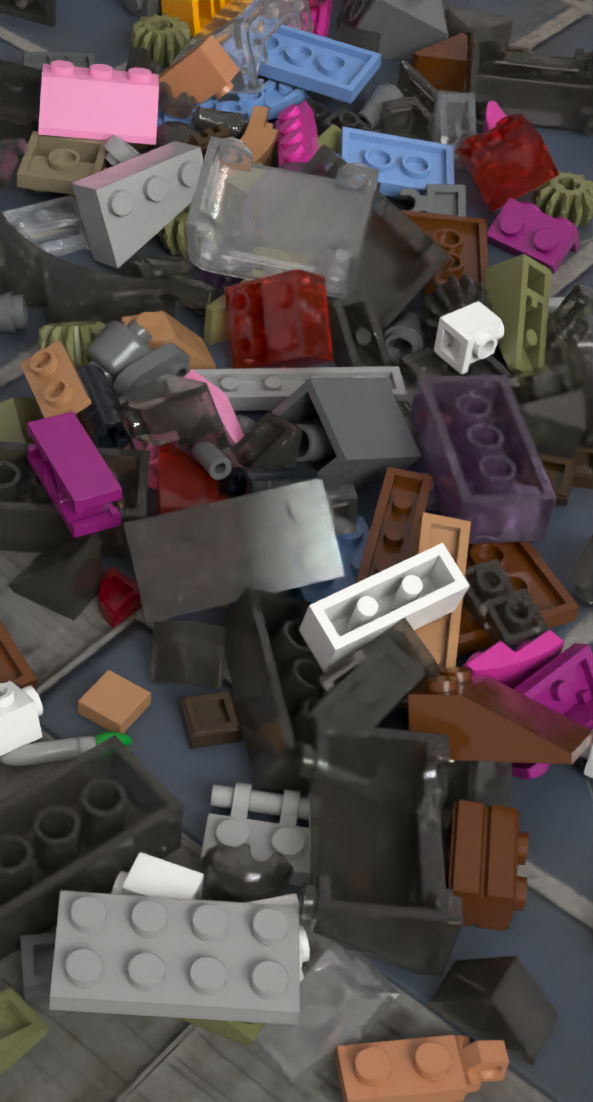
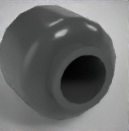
M116 320L110 321L89 345L88 355L91 361L88 365L100 367L113 385L123 369L153 351L148 345V342L153 337L133 320L127 326Z

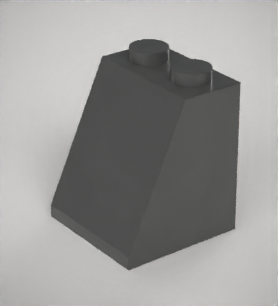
M348 0L337 17L340 42L381 54V59L412 61L413 52L448 39L449 36L442 0Z
M310 378L254 427L270 465L285 467L292 464L298 467H311L317 471L323 484L321 499L381 483L384 481L388 466L405 470L422 457L386 378Z

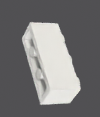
M441 543L309 605L299 631L323 672L327 673L455 611L470 585L445 545Z

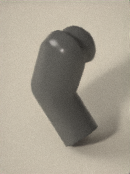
M201 441L192 449L191 454L196 459L192 470L199 478L203 479L206 476L209 481L213 479L220 480L227 477L231 472L232 464L230 460L215 444Z

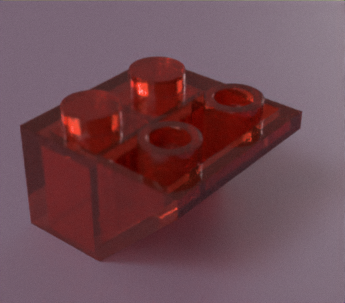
M522 113L503 117L496 123V127L484 134L478 133L468 137L463 141L462 146L455 149L470 180L491 213L504 206L509 198L515 200L560 175L542 136Z
M295 269L225 287L233 369L304 368L333 361L325 276Z

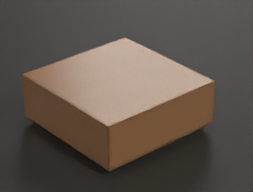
M108 670L78 700L77 713L110 732L125 733L151 705V692Z

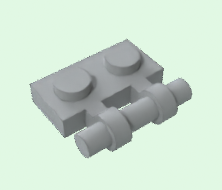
M236 782L235 787L213 784L210 806L231 809V815L224 816L208 813L199 871L310 887L318 829L296 826L297 819L319 821L321 800L300 797L301 791L284 789V794L252 790V784ZM248 811L281 816L280 823L247 819Z

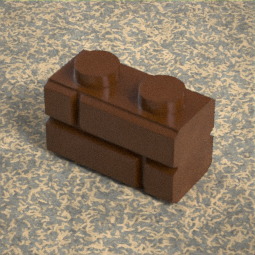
M460 799L454 802L447 829L441 919L444 920V923L463 926L477 924L478 928L504 931L509 929L514 910H524L527 895V877L517 876L518 865L524 866L526 862L529 833L519 831L520 812L517 811V808L493 804L485 807L484 803Z

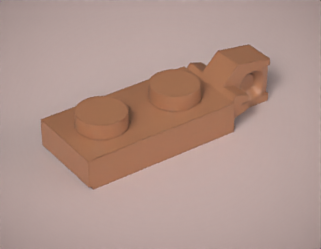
M455 1035L339 1045L336 1046L334 1056L343 1102L464 1101L466 1094L479 1091L482 1082L504 1080V1074L509 1065L504 1040H476L471 1043L469 1036L463 1035L456 1037Z

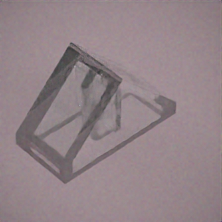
M438 93L436 95L429 141L453 145L454 169L478 168L475 93Z

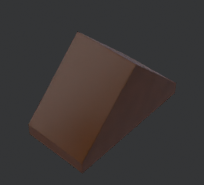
M460 33L413 52L408 84L418 88L463 92L468 66L467 35Z

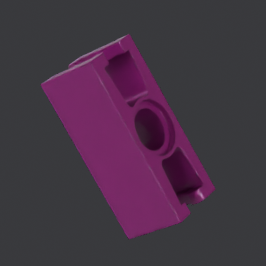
M72 411L28 422L27 434L34 440L35 444L28 446L27 459L73 537L77 538L120 526L121 513L111 502L122 499V488L75 413Z

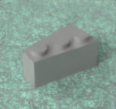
M174 141L72 183L94 261L118 269L210 186L199 146Z

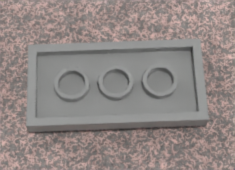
M60 890L49 1010L297 1025L300 1013L299 906Z

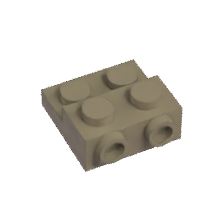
M33 131L17 172V187L31 189L36 192L49 191L70 194L76 197L72 183L101 172L104 168H109L110 162L105 158L109 152L104 147L107 141L38 135V131Z

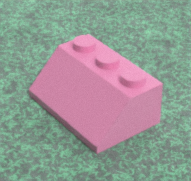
M64 60L43 64L38 135L108 141L113 134H116L128 143L156 145L159 97L158 74H151L150 70L139 67L130 68L128 72L116 71L111 66L105 64H92L90 68L74 67L73 63Z

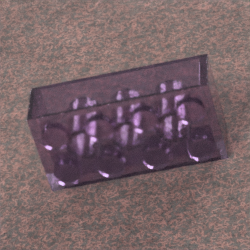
M506 375L418 377L409 420L428 475L434 476L432 486L442 515L471 521L469 544L544 541L557 498Z

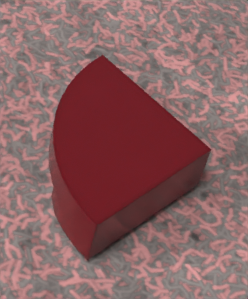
M111 566L101 579L98 606L104 620L112 628H115L148 603V590Z

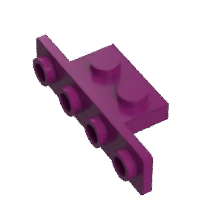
M574 643L513 690L593 730V653L590 644ZM517 762L493 763L498 774L518 776L523 780L534 779L547 772L550 765Z

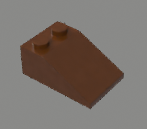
M442 668L439 670L440 675L426 678L423 685L408 694L410 758L572 765L593 742L592 730L489 676H471L470 668Z

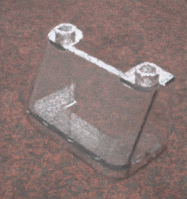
M233 0L226 4L179 52L173 63L212 34L240 69L231 80L234 87L226 94H258L265 86L264 79H258L259 65L266 64L269 61L265 43L282 24L312 33L314 28L308 0Z
M211 136L186 221L189 259L195 266L209 272L332 297H350L355 293L379 181V169L370 168L363 163L353 162L340 167L335 179L255 164L253 163L252 152L243 141L232 137L223 139Z

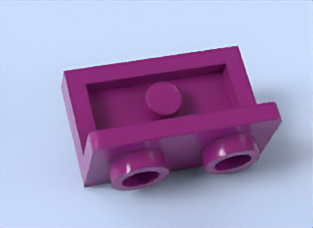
M512 198L508 199L487 231V243L515 256L525 254L546 266L554 274L568 252L576 253L580 247L578 228L572 222L563 217H551L543 213L533 203L527 201L521 203Z

